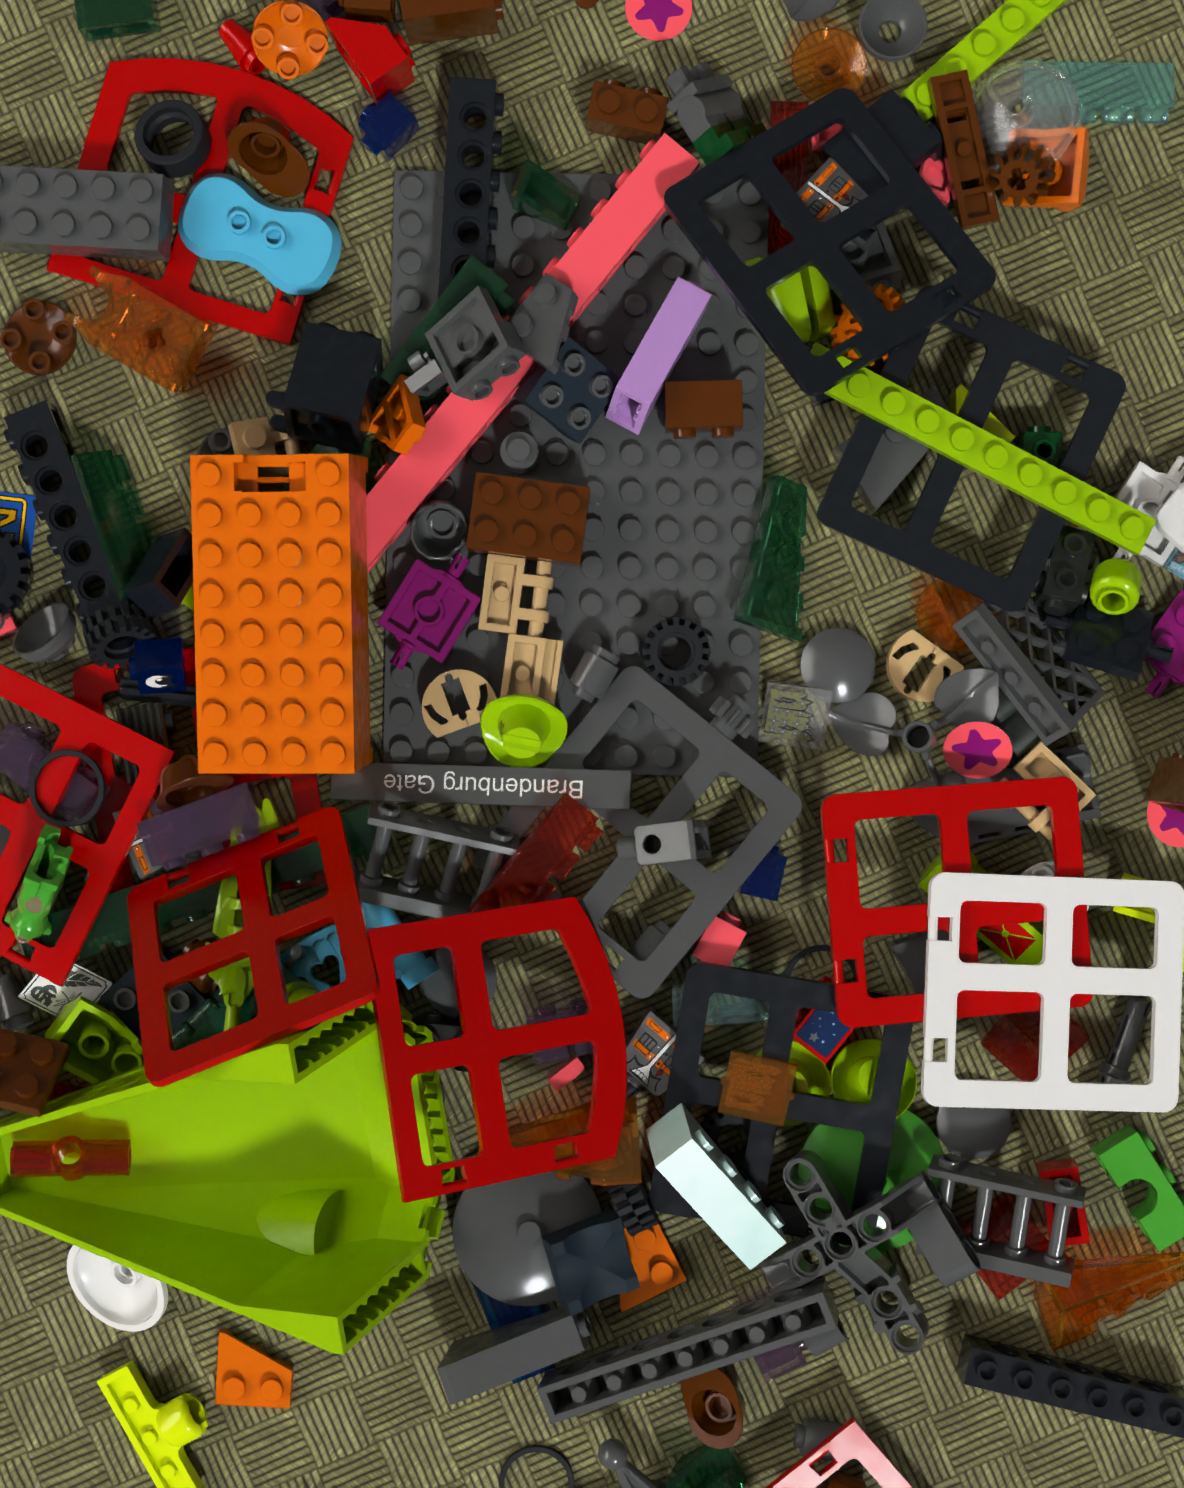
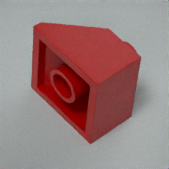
M330 17L325 21L335 48L378 107L415 82L412 67L415 66V63L410 56L412 52L399 33L393 36L385 25L335 17Z

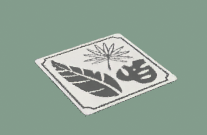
M75 963L64 986H59L36 974L18 997L57 1017L66 1004L80 996L97 1003L100 997L112 986V982Z

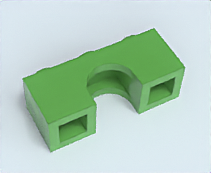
M1126 1125L1090 1148L1109 1180L1118 1188L1135 1179L1146 1181L1148 1187L1146 1199L1141 1205L1131 1210L1130 1213L1148 1242L1158 1252L1184 1237V1195L1177 1196L1171 1184L1176 1182L1173 1175L1163 1162L1157 1164L1151 1154L1156 1149L1143 1130L1138 1133L1132 1127Z

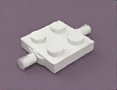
M1178 456L1167 474L1156 472L1141 461L1136 463L1114 498L1154 518L1160 507L1182 484L1180 481L1184 476V457ZM1154 525L1138 556H1142L1160 567L1163 566L1175 545L1163 536ZM1119 547L1113 558L1129 561L1133 554Z

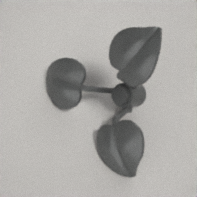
M975 668L957 672L944 679L936 689L934 703L946 715L941 719L932 721L929 725L923 721H914L909 723L904 729H893L892 727L897 720V712L894 705L885 696L873 692L863 693L854 700L830 708L828 715L839 738L853 751L862 755L875 756L883 754L889 747L890 735L902 737L905 746L909 750L921 754L933 778V781H922L914 788L967 784L961 776L956 774H950L940 779L939 773L929 754L937 743L935 730L947 724L951 719L955 727L968 722H986L991 724L999 709L1000 676L994 670ZM971 812L968 814L967 821L970 818ZM936 815L912 816L920 827L940 839L939 822Z

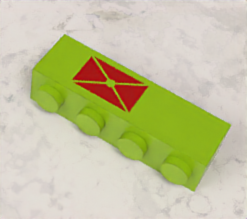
M970 851L972 873L996 874L994 872L988 873L979 866L978 859ZM941 853L921 873L918 886L926 893H928V885L931 878L935 874L942 872ZM1044 921L982 926L977 930V937L1009 964H1038L1042 960Z

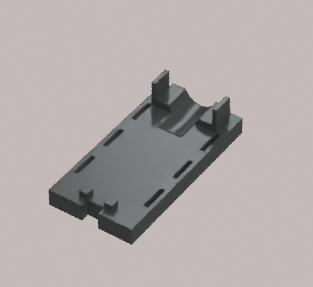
M1086 743L1051 750L1054 754L1058 753V758L1096 794L1091 777V761ZM1024 756L1011 758L1009 763L1019 762ZM1014 766L1007 767L994 776L981 779L965 777L955 771L939 774L940 779L950 774L959 775L967 784L999 782L1003 777H1006L1009 781L1023 780L1012 769ZM1097 794L1079 812L1080 821L1101 817ZM1040 805L1036 807L1039 810H1041L1045 805ZM1015 807L1011 809L971 811L968 820L969 845L1033 832L1030 827L1015 830L1016 827L1025 826L1029 822ZM997 831H998V834H995V835H990V836L981 837V838L978 837V835H983V834H988V833H992V832H997Z

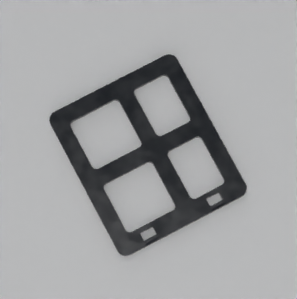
M839 88L672 185L666 190L664 195L666 211L799 388L810 396H818L846 380L848 376L856 371L869 366L945 319L947 315L963 305L966 306L991 290L996 280L995 270L858 96L850 89ZM838 123L845 127L888 184L828 221L820 222L809 211L772 161L833 124ZM740 179H747L752 183L794 239L793 242L752 266L743 264L699 205ZM906 209L915 216L957 272L898 309L888 311L843 255L840 247L899 211ZM809 266L817 268L862 327V331L821 356H814L808 350L766 294L768 290ZM951 289L957 298L942 307L936 300V297ZM853 349L859 359L843 368L837 358Z
M931 285L922 288L916 294L915 298L934 286ZM946 291L937 296L936 300L943 307L957 297ZM970 303L966 306L963 305L937 324L983 345L986 350L981 365L957 416L980 428H983L1013 362H1019L1087 395L1089 399L1088 405L1058 468L1084 482L1125 393L1126 383L1124 378L1107 367L1092 360L1089 361L1063 346ZM958 310L978 318L974 330L954 321ZM932 327L899 346L898 349L891 351L879 375L904 388ZM1066 361L1085 369L1080 380L1061 372ZM861 413L818 506L817 516L819 521L824 526L1005 611L1015 612L1023 609L1029 601L1066 519L1040 506L1009 576L1001 578L932 544V536L965 468L937 453L934 467L903 530L894 528L854 509L852 499L880 438L886 429L893 430Z
M702 961L693 963L686 972L663 1116L680 1103L689 1112H691L692 1106L698 1103L748 1112L751 1115L741 1176L745 1181L749 1180L761 1195V1201L767 1208L772 1206L780 1214L785 1223L781 1227L785 1235L805 1238L814 1232L808 1227L809 1224L796 1203L773 1200L766 1196L778 1122L781 1119L787 1118L861 1131L864 1134V1141L851 1210L854 1211L882 1196L913 1022L884 1025L872 1096L868 1102H858L789 1090L785 1087V1080L797 1012L801 1008H811L836 1013L834 983ZM867 989L870 997L899 995ZM714 993L763 1000L770 1005L761 1063L777 1066L785 1070V1072L772 1076L773 1078L780 1079L782 1082L772 1084L774 1089L771 1091L775 1095H763L765 1103L769 1107H759L761 1112L726 1105L724 1101L729 1079L705 1076L698 1071L709 999ZM737 1096L738 1100L749 1101L746 1098H739ZM654 1164L649 1195L652 1208L664 1214L703 1219L656 1169ZM817 1207L823 1213L832 1212L831 1209ZM870 1214L867 1216L868 1222L876 1229L879 1215ZM844 1232L835 1233V1239L838 1244L852 1246V1240L848 1234Z

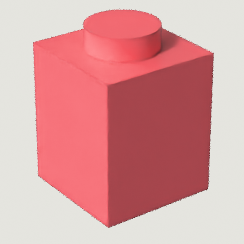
M722 910L720 916L717 915L694 943L691 954L704 962L730 966L747 933L745 929L740 927L742 920Z

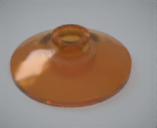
M821 28L805 36L796 47L791 65L792 76L801 93L814 102L839 88L850 89L856 94L867 74L866 53L861 43L850 33L838 28ZM829 65L833 67L835 73L832 76H825L821 68Z

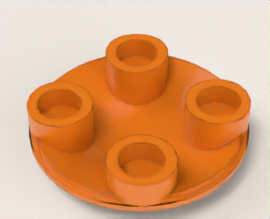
M279 0L266 6L254 21L251 34L253 49L261 63L269 70L279 74L282 78L289 80L307 74L314 70L324 59L328 50V31L322 17L311 6L297 0Z

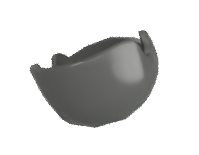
M431 500L421 506L415 513L411 522L410 539L416 551L427 559L447 560L466 543L469 522L462 508L449 500Z

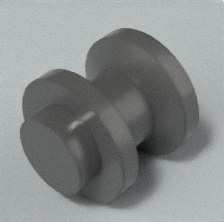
M514 432L506 436L502 441L500 455L507 469L514 473L523 474L531 471L536 466L539 460V450L535 439L525 432Z

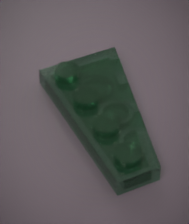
M772 475L768 478L733 620L791 642H802V629L798 628L799 610H803L804 594H799L800 572H804L805 556L801 554V537L806 536L807 487L780 475Z

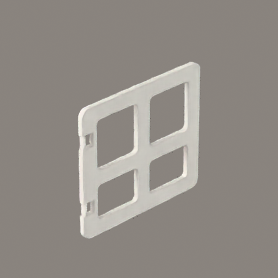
M940 872L931 878L928 885V939H926L923 1017L924 1048L921 1070V1095L927 1103L936 1107L1162 1113L1171 1111L1177 1105L1179 1096L1184 947V889L1180 884L1173 881L955 872ZM965 901L1040 903L1044 908L1041 962L1038 964L962 962L959 958L960 910L962 903ZM1078 905L1151 907L1155 912L1154 959L1152 966L1149 968L1075 966L1072 963L1074 908ZM938 917H950L949 940H937ZM963 990L1037 992L1040 995L1039 1062L1036 1079L1032 1081L958 1079L955 1076L957 996L959 992ZM1073 995L1149 996L1151 998L1150 1076L1146 1083L1069 1081L1070 999ZM934 1038H945V1061L933 1060Z

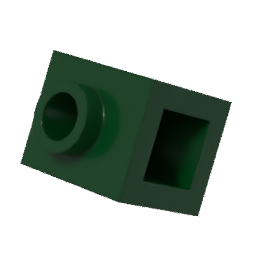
M1051 426L1028 427V432H1023L1017 437V447L1059 468L1062 461L1063 432H1051Z

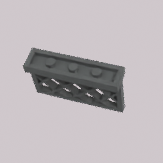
M1031 597L1023 609L1015 612L1005 611L983 600L968 614L954 623L952 627L984 668L994 670L999 674V687L1045 746L1070 733L1078 725V721L1105 692L1084 665L1062 659L1066 642L1055 628L1043 626L1045 615L1038 606L1033 605L1034 601ZM991 611L997 612L998 620L995 618ZM1009 616L1019 620V631L1010 629ZM1030 623L1035 624L1038 628L1040 638L1031 635ZM1014 641L1021 642V650ZM1032 646L1042 649L1043 661L1033 659ZM1053 652L1057 653L1063 660V667L1054 665ZM1038 671L1044 672L1045 680L1038 673ZM1055 676L1065 678L1066 691L1057 689ZM1076 682L1081 683L1090 695L1088 698L1077 694ZM1060 700L1067 702L1068 710Z

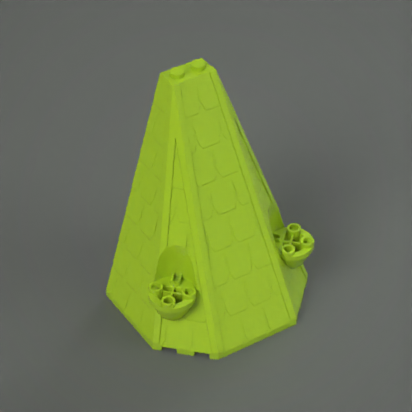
M292 981L285 985L289 1004L321 992L313 984L304 981ZM373 1000L353 1010L164 1087L153 1086L146 1078L144 1066L49 1100L41 1117L17 1112L0 1118V1215L23 1223L64 1242L71 1243L100 1257L107 1258L150 1278H155L184 1292L191 1293L273 1329L282 1331L330 1353L344 1355L429 1278L432 1263L425 1261L430 1239H439L446 1211L438 1208L442 1195L407 1203L402 1202ZM400 1004L406 1044L412 1046L434 1042L432 1031L426 1026H418L412 1022L413 1015ZM436 1070L416 1074L411 1079L423 1163L428 1166L452 1161L453 1157L439 1072ZM454 1168L441 1170L442 1184L454 1181Z

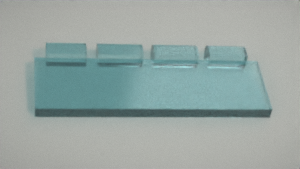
M1024 62L1022 64L1023 108H1029L1030 122L1057 123L1059 109H1063L1064 123H1095L1097 109H1101V123H1133L1134 110H1138V123L1166 124L1168 110L1175 108L1174 63Z

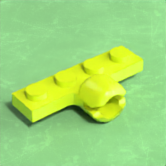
M133 1360L103 1375L97 1381V1384L156 1487L206 1488L184 1450L185 1444L201 1437L208 1427L207 1413L201 1401L195 1395L184 1393L166 1403H159L152 1395Z

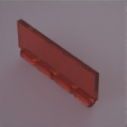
M565 792L467 911L473 913L546 901L556 889V886L548 880L549 877L553 875L562 881L581 859L573 851L575 846L577 845L587 852L603 831L595 825L599 818Z

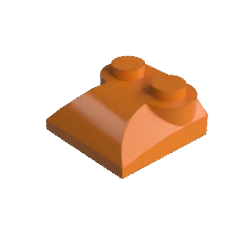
M1087 128L1010 129L1009 142L1014 141L1019 148L1024 139L1028 138L1031 142V150L1035 151L1037 146L1043 144L1045 149L1041 158L1053 157L1054 162L1048 169L1056 173L1054 181L1047 183L1050 190L1046 196L1038 195L1036 204L1032 206L1023 198L1020 207L1054 208L1061 212H1069L1077 207H1081L1086 194L1090 156L1089 132ZM1017 168L1015 171L1018 177L1023 174V179H1027L1029 175L1025 169L1022 173L1021 168ZM1008 196L1007 200L1002 203L1003 206L1015 207L1013 204L1014 197Z

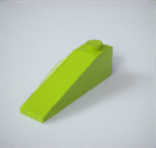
M83 996L64 1006L44 1036L46 1039L68 1043L70 1054L63 1069L92 1084L144 1066L142 1042L116 1014Z

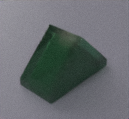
M525 160L511 193L514 210L562 230L568 229L581 198L580 194L531 160Z

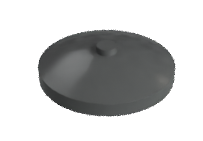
M573 1166L462 1190L454 1209L452 1221L453 1243L458 1261L474 1285L498 1301L517 1306H535L555 1301L559 1297L541 1236L601 1213L598 1199L587 1180Z

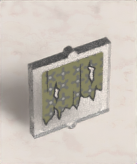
M767 680L764 704L759 707V713L762 716L758 741L823 750L827 724L832 722L829 713L833 689Z

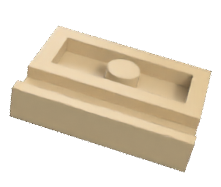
M509 633L500 697L521 693L539 696L555 706L563 641Z

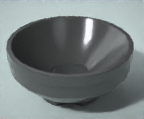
M868 0L860 13L858 21V36L862 46L872 57L880 61L898 62L907 59L919 49L926 37L928 24L925 10L918 0ZM887 23L896 25L900 31V39L894 43L884 42L879 36V28Z
M61 602L42 607L33 613L16 632L12 644L13 650L27 662L34 663L50 660L55 662L60 660L75 643V615L66 604Z

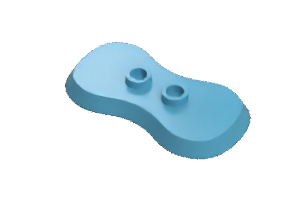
M215 173L200 178L187 193L178 218V233L181 241L192 253L208 260L235 261L246 264L260 272L276 288L291 295H310L319 291L333 275L341 254V234L338 227L328 216L314 209L289 208L270 203L260 197L244 181L230 174Z

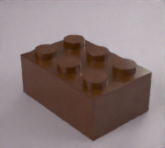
M476 472L466 549L471 553L526 558V560L546 561L553 564L581 567L591 488Z

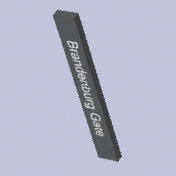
M370 763L355 774H331L330 799L631 810L632 771Z

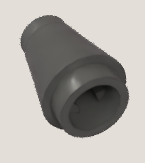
M13 973L0 976V1025H3L4 1029L11 1031L24 1028L35 1022L33 1017L35 1009L32 1004L18 997L23 990Z

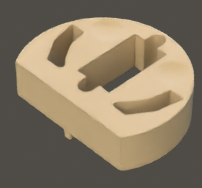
M914 629L903 633L895 640L890 647L886 660V671L891 685L900 695L915 702L934 701L936 689L943 681V667L948 670V677L964 670L962 664ZM912 644L916 647V650L904 653L898 659L892 656L905 645ZM931 654L933 658L930 663L934 667L916 692L910 690L905 694L904 688L906 684L902 681L920 656L927 658Z
M463 669L450 670L437 676L427 687L422 699L423 719L431 733L439 738L480 723L484 709L478 711L482 697L480 686L485 684L487 686V706L491 701L497 699L491 684L481 675ZM448 674H451L454 680L459 678L470 710L465 711L467 717L464 720L461 719L459 714L453 715L442 684L447 683L446 676ZM432 705L435 711L446 718L448 722L440 724L432 718L426 706Z

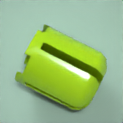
M758 257L745 262L747 266H752L764 258ZM813 266L806 267L766 292L803 343L823 339L835 327V312L829 284L817 268Z

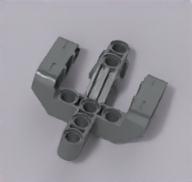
M809 1150L798 1152L785 1165L783 1179L814 1233L796 1243L792 1241L781 1247L758 1264L760 1268L762 1267L768 1281L773 1286V1291L777 1294L817 1280V1277L835 1268L838 1273L854 1286V1293L858 1303L864 1301L876 1321L872 1324L875 1332L879 1334L885 1332L890 1343L898 1352L907 1355L917 1353L922 1348L929 1333V1323L923 1313L925 1310L919 1300L916 1301L903 1279L898 1263L892 1264L874 1246L897 1235L908 1227L937 1278L947 1288L981 1270L978 1256L935 1183L924 1170L891 1187L884 1195L852 1211L818 1154ZM803 1163L811 1169L812 1178L803 1179L799 1177L795 1170V1164ZM815 1198L827 1199L832 1206V1212L823 1213L819 1211L815 1204ZM870 1214L881 1216L885 1221V1228H873L869 1224L867 1216ZM844 1232L848 1234L852 1240V1246L843 1247L839 1245L835 1239V1233ZM803 1250L815 1252L819 1258V1264L808 1263L802 1254ZM881 1292H893L897 1296L899 1303L895 1305L887 1304L882 1299ZM838 1318L837 1329L804 1339L803 1341L809 1351L814 1356H818L850 1338H847L845 1328L840 1318ZM903 1325L914 1327L919 1337L911 1339L904 1336L900 1327Z

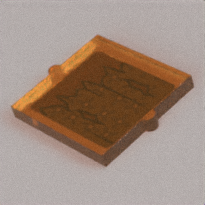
M731 1050L726 1075L721 1078L723 1089L718 1112L784 1127L789 1101L794 1099L792 1087L797 1064Z

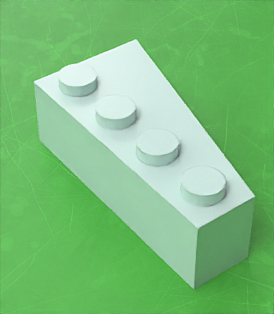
M682 1103L646 1129L656 1169L750 1270L787 1243L781 1228L785 1223L774 1207H766L761 1201V1195L749 1180L745 1181L733 1162L721 1152Z

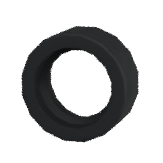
M164 100L153 104L142 113L135 127L134 140L138 152L155 173L164 174L167 178H181L194 173L205 163L210 154L212 138L209 128L197 110L191 104L184 101ZM176 122H186L192 126L193 137L189 144L179 153L170 156H160L154 151V140L158 133L166 126Z

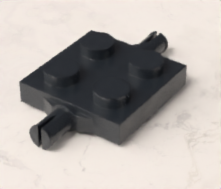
M1089 593L1083 605L1079 604L1070 617L1046 613L1043 626L1065 631L1066 645L1062 659L1133 681H1137L1143 662L1147 657L1169 664L1174 648L1152 642L1151 628L1155 615L1154 612L1134 607V609L1125 614H1106L1099 611L1092 604Z

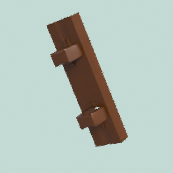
M962 70L930 77L927 84L937 129L942 135V152L958 224L963 230L997 223L1000 218L994 190H991L990 187L992 181L988 173L989 167L968 71ZM977 180L973 184L962 188L961 183Z

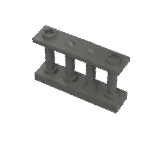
M370 802L367 824L377 826L366 869L362 871L355 870L362 902L434 918L500 908V902L494 900L492 895L504 854L515 857L519 855L518 834H514L510 829L501 826L487 828L402 809L393 802ZM392 829L415 834L404 877L400 879L386 877L381 874ZM430 838L452 842L441 885L437 887L420 884L418 881ZM467 846L489 851L478 892L473 895L455 890Z
M953 1154L933 1155L927 1175L940 1178L938 1190L950 1210L955 1182L978 1186L972 1231L965 1234L978 1256L981 1268L1070 1288L1075 1258L1067 1257L1064 1253L1071 1207L1083 1209L1087 1187L1078 1186L1077 1182L1066 1178H1058L1054 1181L962 1161V1158ZM993 1190L1016 1195L1010 1241L1006 1243L990 1240L987 1236ZM1032 1198L1055 1203L1049 1247L1045 1251L1031 1249L1025 1245ZM917 1244L916 1253L924 1255Z

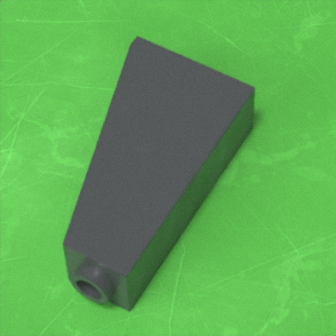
M560 1307L453 1341L437 1367L450 1405L585 1351L592 1335V1325L587 1313L580 1312L570 1316Z

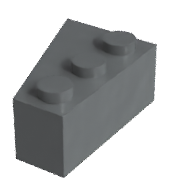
M936 387L920 395V397L950 412ZM886 429L883 432L856 491L870 516L878 510L930 448L893 430ZM850 438L838 444L832 451L838 463Z

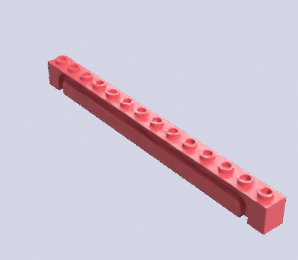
M666 133L658 141L652 138L639 154V158L642 161L633 171L627 168L615 183V187L618 189L609 201L604 197L596 205L590 215L594 218L585 230L579 227L566 244L569 250L561 259L557 256L554 257L544 269L543 276L545 273L549 274L572 289L578 296L574 315L569 320V327L574 324L666 212L664 207L666 190L699 170L700 161ZM533 286L529 287L518 302L519 305L522 304L534 289ZM507 315L503 320L508 321L511 317ZM527 355L519 360L520 368L512 375L498 378L491 385L493 388L492 393L481 400L471 401L454 395L450 386H448L446 393L449 396L439 407L435 403L423 417L426 429L422 439L412 446L407 455L400 454L392 465L387 462L380 468L373 478L376 485L366 494L367 574L381 559L382 554L395 542L409 525L415 513L421 506L427 503L510 402L519 386L538 366L537 362Z

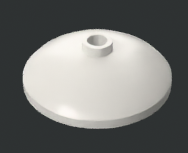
M75 1245L71 1247L67 1257V1274L70 1285L83 1306L97 1319L116 1329L136 1332L152 1327L163 1316L168 1304V1288L166 1283L150 1278Z

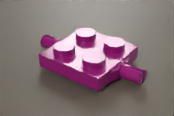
M456 552L446 571L433 569L416 559L377 624L392 632L398 641L401 642L393 657L389 660L391 664H397L396 667L403 670L414 651L425 653L443 664L482 601L480 597L465 589L458 580L470 562L469 559Z
M1183 590L1177 593L1151 629L1153 643L1174 648L1169 664L1150 657L1145 659L1152 665L1157 675L1144 691L1147 694H1151L1154 691L1151 697L1159 699V696L1170 682L1184 686Z

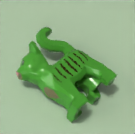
M48 824L43 826L37 841V848L24 876L17 899L18 907L8 912L5 916V921L10 924L16 940L20 943H28L34 938H39L42 934H51L52 925L47 915L63 886L74 849L71 846L65 848L57 845L61 829Z

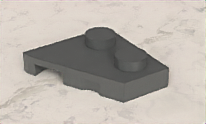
M545 273L508 322L513 324L527 352L526 355L555 375L560 366V363L557 361L561 342L567 341L570 330L569 320L574 315L578 296L572 289Z

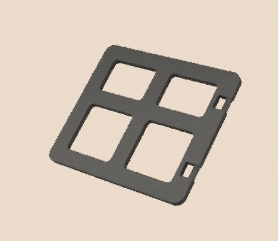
M630 666L618 675L608 688L603 699L596 702L544 768L585 769V759L628 706L634 701H639L697 747L699 756L650 816H642L633 807H631V810L593 809L625 837L634 836V827L681 821L717 776L723 772L729 773L767 805L765 815L719 871L711 872L697 860L660 864L693 891L695 900L646 960H638L604 932L599 924L602 917L645 865L639 866L637 859L620 860L619 856H617L580 901V905L593 925L602 948L604 949L608 945L624 958L617 969L609 963L613 979L634 997L643 999L651 996L791 826L801 813L802 801L788 786L640 667ZM512 806L496 826L510 829L514 834H518L520 840L546 807ZM659 838L656 841V847L658 850H660L661 842ZM478 848L475 853V861L477 866L484 871L489 851ZM504 854L496 882L523 905L563 898L514 856ZM517 870L534 883L526 894L509 880Z

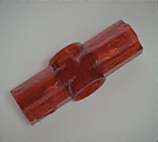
M71 1135L62 1137L57 1141H13L10 1152V1174L12 1177L60 1176L69 1181L79 1180L84 1176L130 1175L131 1141L82 1140L77 1136ZM69 1153L81 1154L79 1160L73 1164H64L62 1162L63 1158Z

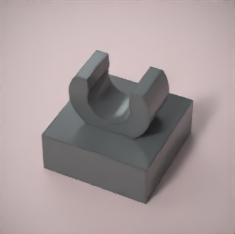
M418 350L407 358L408 364L415 372L405 380L412 394L428 397L447 383L438 361L433 359L429 352L422 354Z

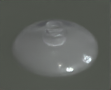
M1021 60L1006 64L989 74L973 93L988 167L996 164L994 159L998 150L1006 152V146L1010 141H1014L1020 148L1024 139L1029 138L1031 142L1030 149L1034 151L1037 146L1043 144L1045 149L1041 158L1050 156L1055 161L1066 151L1075 137L1080 121V103L1077 92L1070 79L1060 69L1049 63L1038 60ZM1015 104H1023V108L1020 112H1011V109ZM1017 168L1015 174L1028 173L1025 169L1021 173V168Z

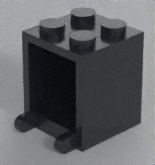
M306 322L286 392L272 390L265 397L269 407L284 411V415L276 414L271 417V428L274 431L288 434L290 438L362 454L384 376L382 340L365 331H356L354 333L338 329L330 323L320 322L315 324Z

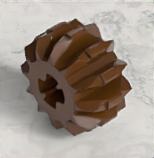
M1029 138L1024 139L1020 148L1014 141L1008 142L1006 152L998 150L994 156L996 164L991 165L988 170L989 175L995 177L990 184L991 190H1003L999 197L1000 202L1006 201L1008 196L1014 197L1013 204L1015 208L1020 207L1023 198L1032 206L1036 204L1038 195L1046 196L1050 190L1047 183L1053 182L1056 175L1054 171L1048 169L1054 162L1053 157L1041 158L1045 149L1044 145L1040 144L1035 151L1031 150ZM1021 168V173L1025 169L1029 173L1027 179L1022 178L1023 174L1018 177L1015 174L1016 169Z

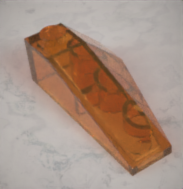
M636 1096L625 1099L623 1124L614 1158L549 1172H556L557 1178L569 1180L571 1175L590 1178L591 1184L601 1186L642 1183L640 1130ZM591 1102L508 1129L511 1145L518 1147L583 1133L587 1129ZM572 1143L554 1146L555 1159L575 1155Z
M1184 1251L1075 1260L1070 1288L1036 1281L1034 1298L1052 1350H1058L1097 1332L1094 1324L1111 1314H1114L1116 1319L1126 1315V1310L1140 1297L1144 1300H1151L1184 1280Z

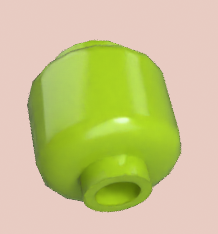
M1119 558L1108 559L1098 564L1092 573L1089 596L1092 604L1099 611L1112 615L1125 614L1134 609L1140 597L1142 583L1140 570L1132 562Z

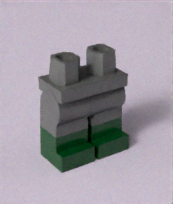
M707 62L699 63L691 70L687 66L679 67L665 80L666 85L674 95V98L667 104V107L672 115L677 114L680 124L706 165L767 130L763 123L752 125L741 108V99L734 89L729 88L733 82L728 74L715 76Z

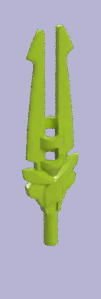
M246 796L239 798L226 820V823L233 830L229 847L243 842L247 810ZM269 798L263 800L259 835L280 827L276 812ZM270 860L265 864V873L272 907ZM236 875L221 881L212 931L221 939L242 930V926H236L235 924H244L242 912H239L242 909L240 898H238ZM249 957L208 973L218 983L220 992L224 997V1004L226 1005L224 1031L240 1025L241 1008L245 1003L246 997L250 995L254 988Z

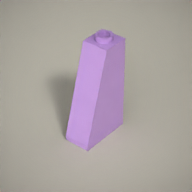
M680 277L676 279L616 385L605 418L639 435L664 389L665 382L670 378L712 296L701 285L694 281H686Z

